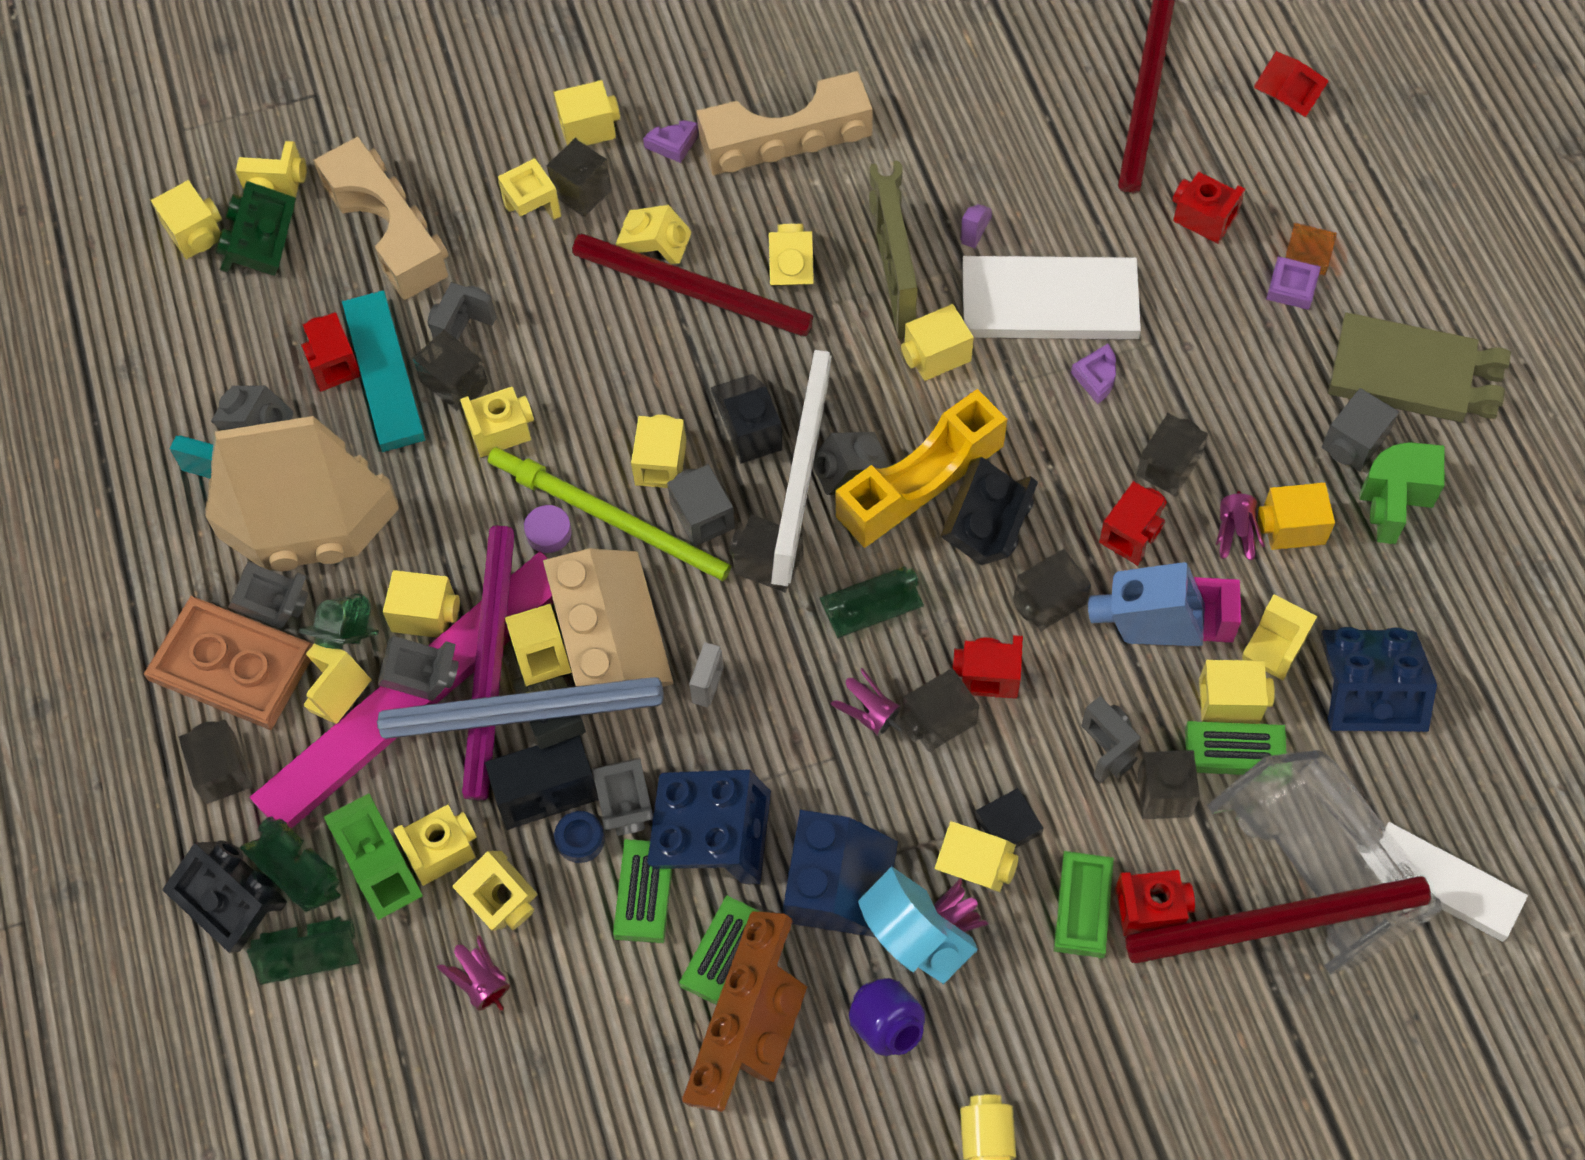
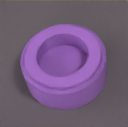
M543 505L537 507L528 514L524 522L527 541L537 551L543 553L559 551L567 545L571 538L572 530L568 515L557 506Z

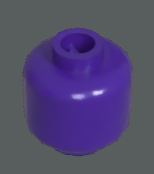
M883 978L866 983L858 989L849 1010V1023L876 1054L882 1056L902 1055L911 1051L921 1040L924 1033L925 1010L899 981Z

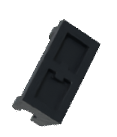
M580 735L541 750L539 745L485 762L496 803L506 830L599 800Z

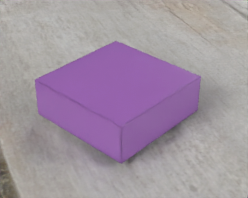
M1278 256L1266 300L1309 310L1321 267Z

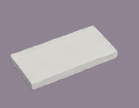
M963 256V321L974 338L1139 339L1141 328L1137 258Z

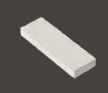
M1388 822L1364 867L1390 882L1424 876L1430 886L1431 904L1502 942L1508 938L1528 897L1527 894L1391 822Z

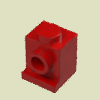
M1198 171L1192 181L1184 178L1174 193L1172 202L1176 203L1177 206L1173 222L1219 244L1239 214L1245 188L1237 185L1233 189Z
M336 312L312 318L307 323L302 324L309 341L302 343L301 346L320 392L361 377L355 356Z
M1133 481L1104 520L1099 543L1138 566L1143 560L1147 543L1152 544L1165 524V520L1160 516L1162 510L1167 505L1166 498L1159 491L1150 487L1145 488Z
M1013 635L1012 644L1002 643L995 638L983 637L975 641L965 640L964 649L954 648L952 677H961L960 695L1017 699L1021 681L1023 636Z
M1179 870L1131 875V872L1120 873L1115 893L1123 937L1185 924L1189 918L1188 913L1195 912V896L1192 884L1190 882L1182 883ZM1165 893L1167 901L1164 903L1155 902L1150 895Z

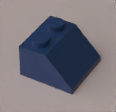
M800 810L783 903L784 914L792 918L793 925L875 937L865 921L858 900L891 866L894 868L898 841L850 817Z

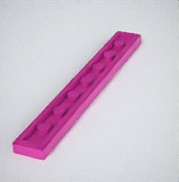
M541 551L511 575L507 617L547 604H554L543 560L548 558ZM482 600L428 645L439 649L446 641L456 644L453 660L458 661V671L451 688L445 687L433 701L380 686L249 797L283 835L397 739L381 737L377 726L379 712L387 709L436 704L474 672ZM507 624L505 628L504 646L511 640Z

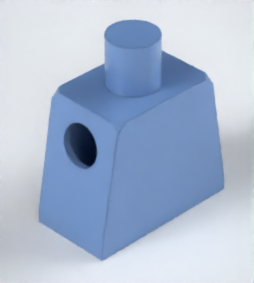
M1187 562L1118 571L1113 576L1112 594L1090 595L1088 613L1090 622L1115 623L1124 642L1129 644L1203 646L1205 602Z

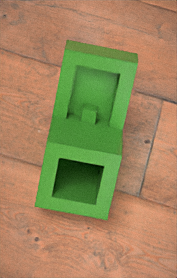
M1412 442L1401 443L1387 448L1376 457L1361 488L1359 500L1372 501L1370 523L1377 525V542L1396 544L1406 524V505L1434 507L1444 488L1443 445Z
M369 793L324 816L377 920L423 896Z

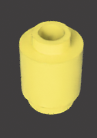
M976 1095L970 1097V1106L960 1108L963 1160L1015 1159L1013 1106L1002 1104L1001 1095Z

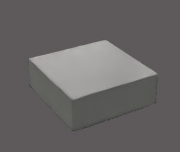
M706 642L703 644L689 683L693 704L708 707L712 703L724 669L720 646Z

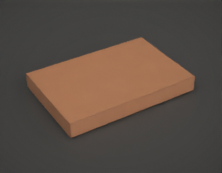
M190 596L144 672V676L152 683L272 730L311 662L306 653L313 644Z

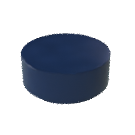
M575 811L560 819L555 828L554 839L559 853L566 860L574 863H585L593 860L600 854L604 847L605 834L601 822L596 816L585 811Z

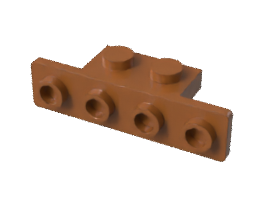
M753 911L749 915L682 1097V1102L688 1106L719 1112L724 1111L739 1069L744 1070L760 1081H775L808 987L777 966L793 922L792 918L788 915Z

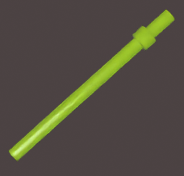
M494 447L488 456L489 464L515 476L517 483L531 490L539 488L721 581H725L730 573V564L547 473L544 465L530 458L523 461L498 447Z

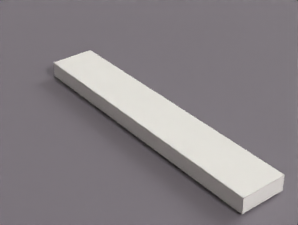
M814 350L774 553L771 584L788 586L792 579L829 382L832 356L830 352Z

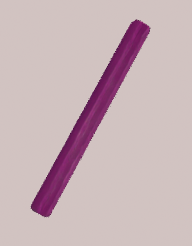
M495 525L489 529L472 699L499 696L506 628L505 617H507L515 537L513 528L508 526ZM496 726L468 729L462 793L465 799L482 801L487 800L489 797L490 779L485 762L493 759Z

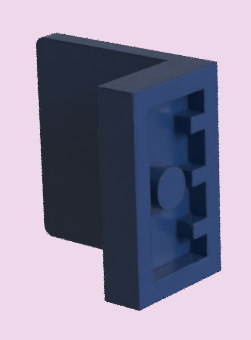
M1342 627L1338 630H1322L1320 640L1334 679L1328 715L1331 731L1429 732L1437 682L1417 632L1398 627L1386 630H1359L1353 627Z
M750 769L661 773L655 802L647 860L648 865L653 869L725 868L742 884H761L771 790Z

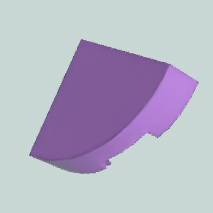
M684 120L679 121L678 125H671L662 129L658 126L643 138L644 148L681 163L699 136L698 123Z
M977 204L966 210L962 217L961 244L976 248L992 217L991 208Z
M1109 344L1104 345L1074 363L1071 369V374L1097 404L1108 396L1116 377V357Z

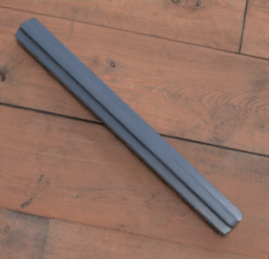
M640 678L387 709L379 712L377 726L381 737L390 739L654 707L663 703L664 692L660 678Z

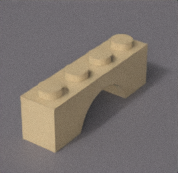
M858 71L818 80L816 93L811 102L801 111L786 117L769 118L759 116L745 109L738 101L697 110L699 139L712 176L725 172H736L745 167L765 162H776L785 157L805 152H816L825 147L845 142H856L862 138L872 136L873 109Z
M356 137L313 160L322 186L342 214L369 212L389 222L386 233L377 243L375 249L384 274L403 301L449 277L444 259L449 257L442 240L437 234L430 237L425 230L427 223L416 205L409 208L404 201L407 197L401 184L395 176L388 179L384 173L386 167L374 148L368 151L359 137Z

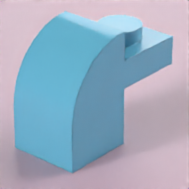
M892 866L858 900L865 921L875 937L893 957L912 972L920 968L944 984L978 950L971 936L937 914L927 890Z

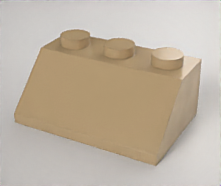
M588 548L543 560L575 686L649 677L660 678L662 687L674 684L638 552Z

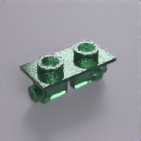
M906 566L820 597V602L837 639L924 607L916 589V586H919L916 572L913 568L907 570Z
M355 593L344 596V598L325 600L320 603L316 610L314 625L300 628L299 633L315 637L314 643L318 646L343 649L344 644H360L361 639L378 635L379 630L368 627L371 612L369 599L363 594Z
M273 816L266 818L258 828V831L262 834L261 837L240 846V850L304 912L311 911L340 898L341 894L336 890L340 883V880L336 877L337 870L323 860L311 847L303 850L300 856L298 852L304 840L283 819L276 820Z
M341 916L331 920L307 924V936L300 937L297 927L269 933L262 932L260 933V938L251 940V948L247 949V955L260 985L360 964V959L352 940L356 937L353 920H343Z

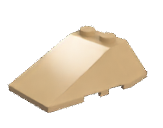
M314 416L215 431L211 461L212 473L208 484V501H206L205 506L206 518L218 539L260 567L284 572L293 570L299 565L318 562L334 564L342 561L344 558L358 556L399 509L398 500L390 480L384 474L375 475L368 469V461L361 455L355 457L350 455L345 449V442Z

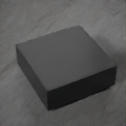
M1018 788L977 809L975 817L985 833L1010 841L1016 845L1015 849L1038 837L1044 830V827Z

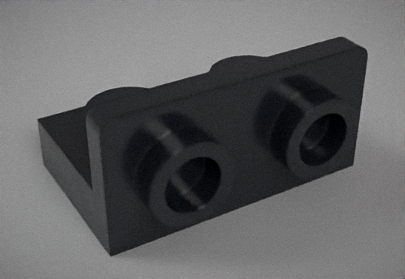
M983 457L971 460L940 537L980 565L1009 557L1019 543L1018 533L1023 520L1033 507V495L1038 481L1031 476L1015 481Z
M223 840L218 842H195L162 891L229 953L240 952L267 912L281 911L287 904V900L276 891L277 884L270 877L261 872L254 871L242 860L244 857L243 853L233 844Z

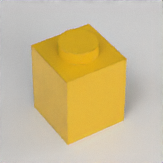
M1325 482L1270 488L1264 506H1260L1258 509V524L1261 533L1268 534L1271 550L1326 545L1335 525V520Z

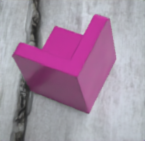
M1194 577L1205 602L1203 641L1233 643L1241 624L1240 580Z

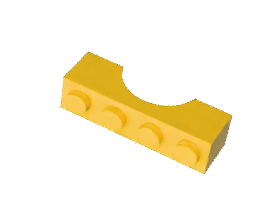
M978 389L974 390L942 413L931 434L906 458L890 467L882 469L870 465L835 490L836 518L866 548L963 477L971 460L979 457L987 459L1004 447L1007 418Z

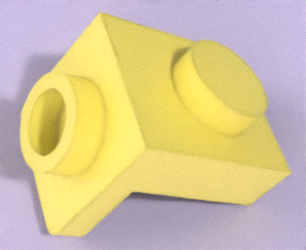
M285 141L281 160L239 157L236 167V173L242 188H244L246 181L293 197L297 195L299 183L305 182L307 172L306 161L303 157H300L294 141Z
M670 205L629 210L616 245L637 253L659 251L671 265L679 264L691 236V230Z
M803 224L777 225L778 232H769L770 286L813 285L812 231H803Z

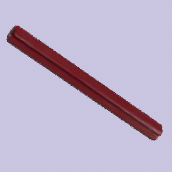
M1175 0L1152 1L1118 188L1122 192L1129 191L1135 194L1141 190Z
M578 234L572 247L574 256L800 336H807L811 330L813 315L805 311L586 234Z
M1417 876L1131 934L1126 937L1125 944L1131 963L1136 964L1425 906L1431 902L1432 895L1427 879L1424 876Z

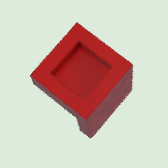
M1275 51L1255 83L1254 88L1276 99L1297 114L1307 117L1329 80L1301 61Z

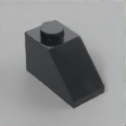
M750 374L711 387L712 395L740 464L783 450L781 421L767 387L757 377Z

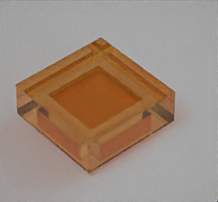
M1294 223L1285 258L1320 266L1319 274L1326 276L1337 233Z

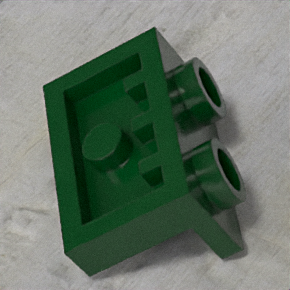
M246 181L240 196L232 194L225 215L226 219L232 220L230 231L222 230L215 252L223 256L219 270L228 273L233 262L275 276L279 268L296 197Z

